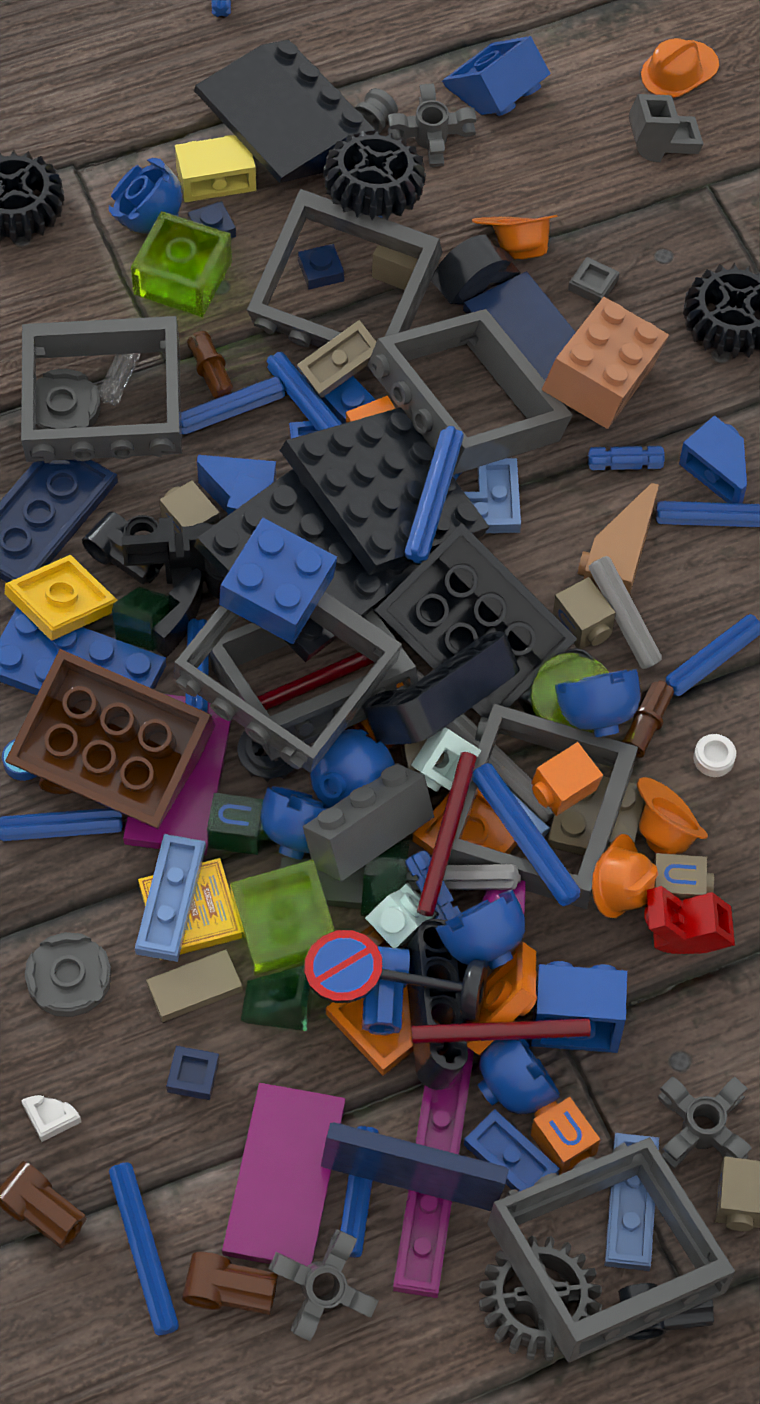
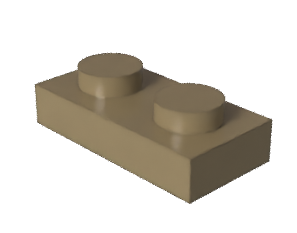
M358 320L298 363L297 367L319 397L323 398L367 366L376 341L361 321Z

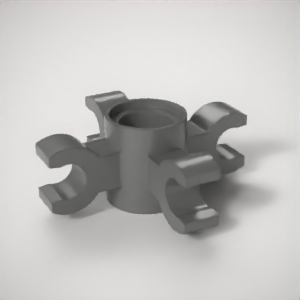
M434 83L419 84L421 97H419L416 116H406L401 113L388 115V135L392 133L395 140L415 137L418 145L428 149L429 166H444V144L447 142L448 134H458L463 137L475 135V108L465 107L454 113H449L446 105L436 101Z
M673 1076L660 1088L662 1093L658 1096V1099L668 1109L676 1112L684 1119L682 1131L674 1136L663 1148L665 1152L662 1154V1157L673 1169L686 1158L694 1147L697 1149L714 1147L723 1158L724 1156L741 1159L749 1157L747 1154L751 1151V1146L725 1126L727 1114L745 1098L743 1094L748 1090L736 1077L732 1078L715 1098L702 1096L695 1099L689 1094L684 1085ZM699 1116L707 1117L714 1123L715 1127L712 1129L700 1128L694 1122V1118Z
M336 1229L323 1261L313 1262L308 1266L281 1253H275L268 1269L300 1284L301 1291L306 1297L291 1325L290 1331L293 1334L311 1341L324 1308H332L339 1303L370 1318L372 1317L378 1300L348 1286L346 1278L341 1272L356 1244L357 1239ZM321 1273H331L334 1278L332 1291L325 1296H316L312 1287L315 1278Z

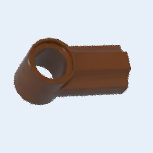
M22 1161L0 1186V1207L19 1222L27 1221L61 1249L76 1238L87 1220L84 1213L52 1189L51 1183L41 1172L25 1161Z
M195 1252L191 1257L182 1300L189 1305L202 1309L217 1310L221 1309L222 1306L270 1315L276 1293L278 1274L234 1265L229 1259L218 1254Z

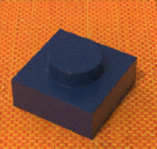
M222 201L188 212V222L201 248L236 237V227Z
M334 244L298 252V263L308 290L344 281V270Z
M176 1046L166 1085L167 1093L210 1100L220 1061L219 1053Z

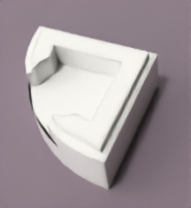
M41 1095L21 1100L41 1142L81 1123V1117L78 1112L66 1102L46 1098Z

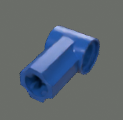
M377 946L383 959V969L409 973V949ZM379 980L377 987L363 1000V1030H367L375 1035H388L400 1032L402 1026L403 988L407 984Z

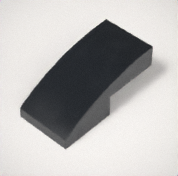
M197 568L168 593L170 612L152 628L154 649L166 658L187 634L188 622L196 618L201 606L204 593L202 572Z

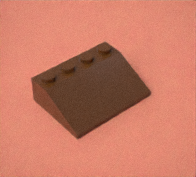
M59 649L5 762L159 829L199 762L216 725L211 714Z

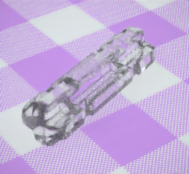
M141 353L115 355L106 375L108 380L103 381L99 390L102 402L111 405L119 403L123 394L121 390L126 388L136 366L134 362L139 359Z

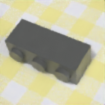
M396 763L384 769L379 778L353 790L349 796L331 808L323 810L316 818L305 824L303 830L313 867L339 881H343L434 818L425 775Z

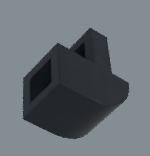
M477 235L463 241L452 249L434 271L431 281L450 304L464 305V302L482 294L490 283L502 284L520 275L521 272L512 263L513 258L506 250L495 246L486 235Z

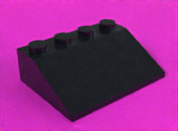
M289 39L260 45L196 84L194 92L279 183L323 173L329 150L335 147L337 141H345L348 134L357 138L361 131H364L367 135H373L375 129L367 122L363 115L343 97L341 92L320 73L319 69Z
M462 523L429 555L427 560H424L375 609L433 669H436L478 638L489 633L504 631L520 671L472 707L481 717L489 718L494 704L509 708L577 640Z

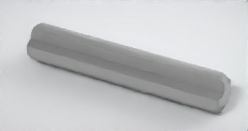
M605 556L589 565V570L602 595L616 612L615 620L640 667L646 669L659 663L662 660V655L611 558Z
M514 864L447 865L443 881L448 890H514L517 884L521 882V875L519 874L518 867ZM407 872L406 880L409 881V884L415 891H420L415 883L419 880L416 875L412 877L410 872Z

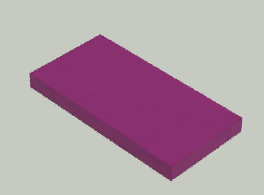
M165 694L184 703L186 701L184 696ZM208 702V713L211 714L216 726L199 762L159 829L128 816L123 837L124 845L160 849L164 834L205 841L206 849L204 855L207 856L232 719L227 721L218 716L211 709V703Z
M259 1083L223 1244V1256L271 1264L275 1253L278 1252L306 1266L313 1263L332 1172L330 1169L321 1167L330 1123H342L345 1098Z

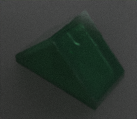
M137 587L116 601L112 608L116 640L154 651L152 628L170 612L169 596L143 587Z
M402 839L364 866L361 916H368L389 894L400 890L406 884L407 866L405 861L409 856L410 840Z
M305 965L248 980L241 1021L247 1024L307 1031L313 990L310 988L304 973Z

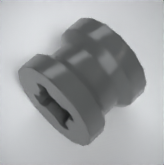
M377 88L371 89L366 94L364 102L358 103L355 107L375 129V132L378 131L379 134L386 127L388 115L398 113V107L394 99L387 92Z

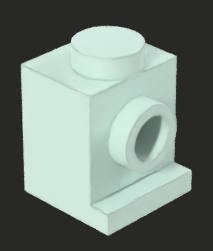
M444 727L427 739L411 766L420 771V774L425 775L429 788L438 792L441 786L450 790L461 752H469L478 757L482 750ZM442 753H444L443 761L435 765Z
M406 883L400 890L389 894L365 919L392 948H398L412 939L422 922L432 919L437 913L434 911L432 917L417 913L421 896L409 883Z

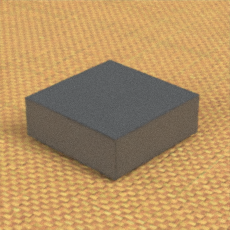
M586 257L570 280L568 290L598 304L603 297L607 298L617 283L620 272Z

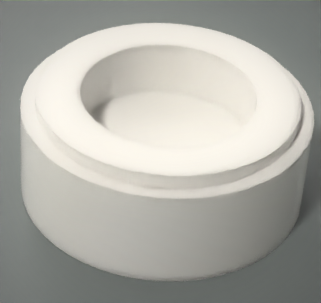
M719 734L706 735L696 745L693 757L695 766L701 773L710 777L726 775L733 768L736 749L734 744L725 736Z

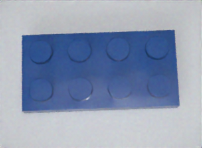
M18 607L0 637V682L34 695L38 694L59 649L152 689H155L166 667V657L84 627L51 641Z

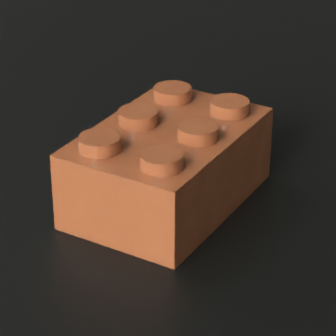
M603 297L556 357L542 387V391L608 429L654 367L669 334L624 309L621 305Z

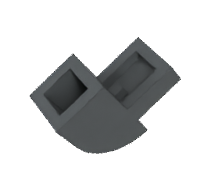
M637 95L629 112V122L637 150L643 158L653 162H661L665 153L699 154L703 141L696 118L693 116H678L672 95Z

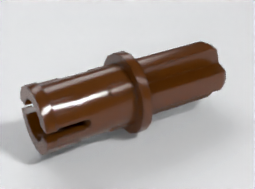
M195 332L193 335L198 345H196L191 336L187 340V345L197 362V373L204 377L215 399L232 393L233 385L224 368L226 365L224 357L217 353L208 332Z
M660 680L651 684L641 706L638 707V710L633 715L634 720L625 738L621 741L638 747L637 758L644 757L655 731L663 726L662 717L674 695L673 687L667 685L665 681Z

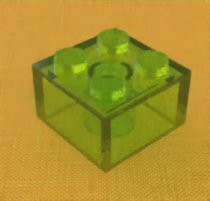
M161 211L131 266L134 295L203 317L232 263L231 233Z
M314 860L230 883L231 896L254 975L305 961L311 945L323 935L335 931Z

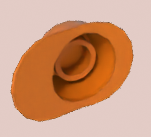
M679 38L668 39L661 42L655 48L653 55L644 63L641 71L642 83L654 95H672V98L680 97L716 75L719 68L718 56L713 49L704 43Z
M552 215L541 218L481 217L472 219V222L493 225L500 247L506 250L514 259H527L543 256L547 253L550 218L558 216Z
M647 777L638 779L637 787L645 801L644 810L639 822V831L646 838V842L651 850L661 854H682L697 838L707 839L708 833L699 825L689 807L674 791L654 779Z
M620 834L613 840L609 848L597 861L593 872L592 891L598 910L605 917L616 918L625 911L637 909L647 904V890L655 888V879L658 876L657 866L651 863L645 855L638 853L633 840L627 834Z

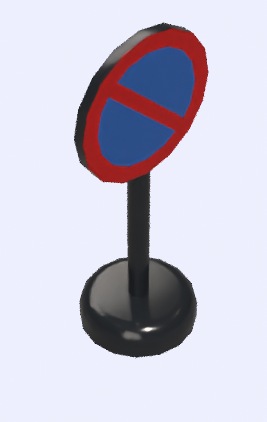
M336 930L323 935L311 945L305 957L304 973L310 988L321 998L334 1003H351L365 998L377 987L379 980L461 993L460 1014L462 1018L467 1021L477 1022L485 996L488 963L485 960L479 959L471 961L466 968L463 983L383 969V959L377 945L369 937L353 930Z

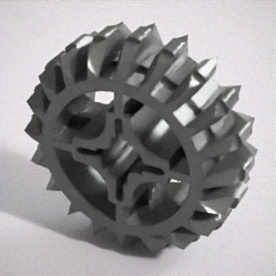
M535 1236L528 1237L527 1242L544 1271L546 1272L545 1268L552 1269L564 1276L571 1284L569 1286L568 1282H557L549 1277L565 1306H567V1303L577 1302V1311L572 1316L573 1320L577 1322L600 1312L602 1304L594 1299L601 1296L602 1287L591 1283L596 1278L597 1272L595 1268L581 1270L586 1261L584 1253L577 1254L574 1258H571L569 1254L572 1246L569 1242L563 1244L559 1251L553 1249L555 1242L552 1236L547 1237L544 1247H538ZM499 1250L495 1256L498 1265L488 1264L485 1268V1275L490 1280L480 1282L479 1292L486 1295V1297L480 1299L479 1309L484 1312H491L485 1317L484 1325L486 1328L500 1326L495 1333L494 1340L497 1343H501L508 1337L511 1338L509 1347L511 1354H516L522 1345L528 1347L526 1358L529 1361L534 1360L537 1349H543L546 1361L553 1360L554 1347L557 1346L561 1353L562 1351L524 1286L514 1288L512 1293L503 1294L506 1283L516 1273L504 1252ZM509 1310H513L514 1314L529 1316L534 1321L536 1329L527 1327L517 1321Z

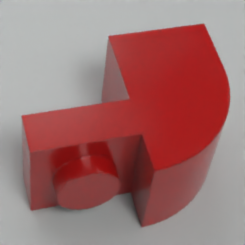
M663 886L647 890L648 906L645 908L644 915L647 926L653 932L654 948L671 954H702L735 946L732 908L713 892L680 900Z

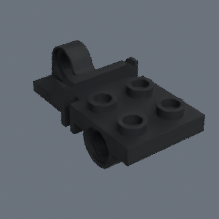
M138 515L129 519L125 524L124 534L121 536L124 566L165 563L167 584H173V588L197 568L202 572L203 581H207L209 592L218 599H220L221 584L225 579L194 546L197 537L215 524L197 523L193 526L182 527V533H174L173 517L159 518L158 524L150 516ZM139 531L150 532L147 535H134Z

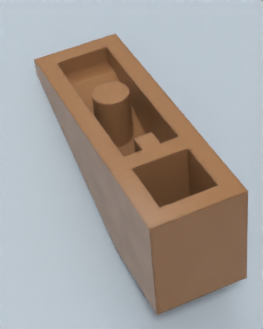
M651 483L594 538L591 552L583 551L577 574L583 575L584 579L589 577L599 591L600 589L589 570V565L602 557L608 556L611 558L629 595L631 594L656 504L658 484Z

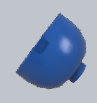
M159 158L147 159L151 165L143 169L139 165L133 167L119 181L111 194L115 204L114 208L109 206V212L130 231L143 234L153 233L169 228L178 218V212L183 199L182 186L173 171Z
M637 669L582 678L579 682L570 683V681L555 685L558 703L567 721L578 729L593 730L595 737L619 733L618 725L633 717L638 710L641 699Z
M357 729L343 731L310 773L312 788L317 798L327 808H331L349 796L353 790L376 780L381 776L384 769L395 765L388 748L381 741L375 743L371 738L367 737L368 732Z
M272 786V788L267 787L262 803V828L270 840L280 845L279 853L291 858L303 859L304 853H310L303 826L328 808L322 802L312 799L313 795Z
M512 889L498 894L500 898L492 903L485 900L445 922L446 925L436 928L443 944L455 959L466 965L475 959L485 960L490 970L513 959L510 951L523 938L525 933V917Z
M526 1039L494 1040L480 1054L479 1067L484 1080L478 1083V1086L487 1101L492 1106L500 1102L509 1112L520 1115L534 1113L560 1097L555 1083L540 1059H537L529 1049L531 1046Z

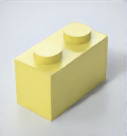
M235 135L175 145L176 169L183 190L184 202L256 191V167L253 155Z

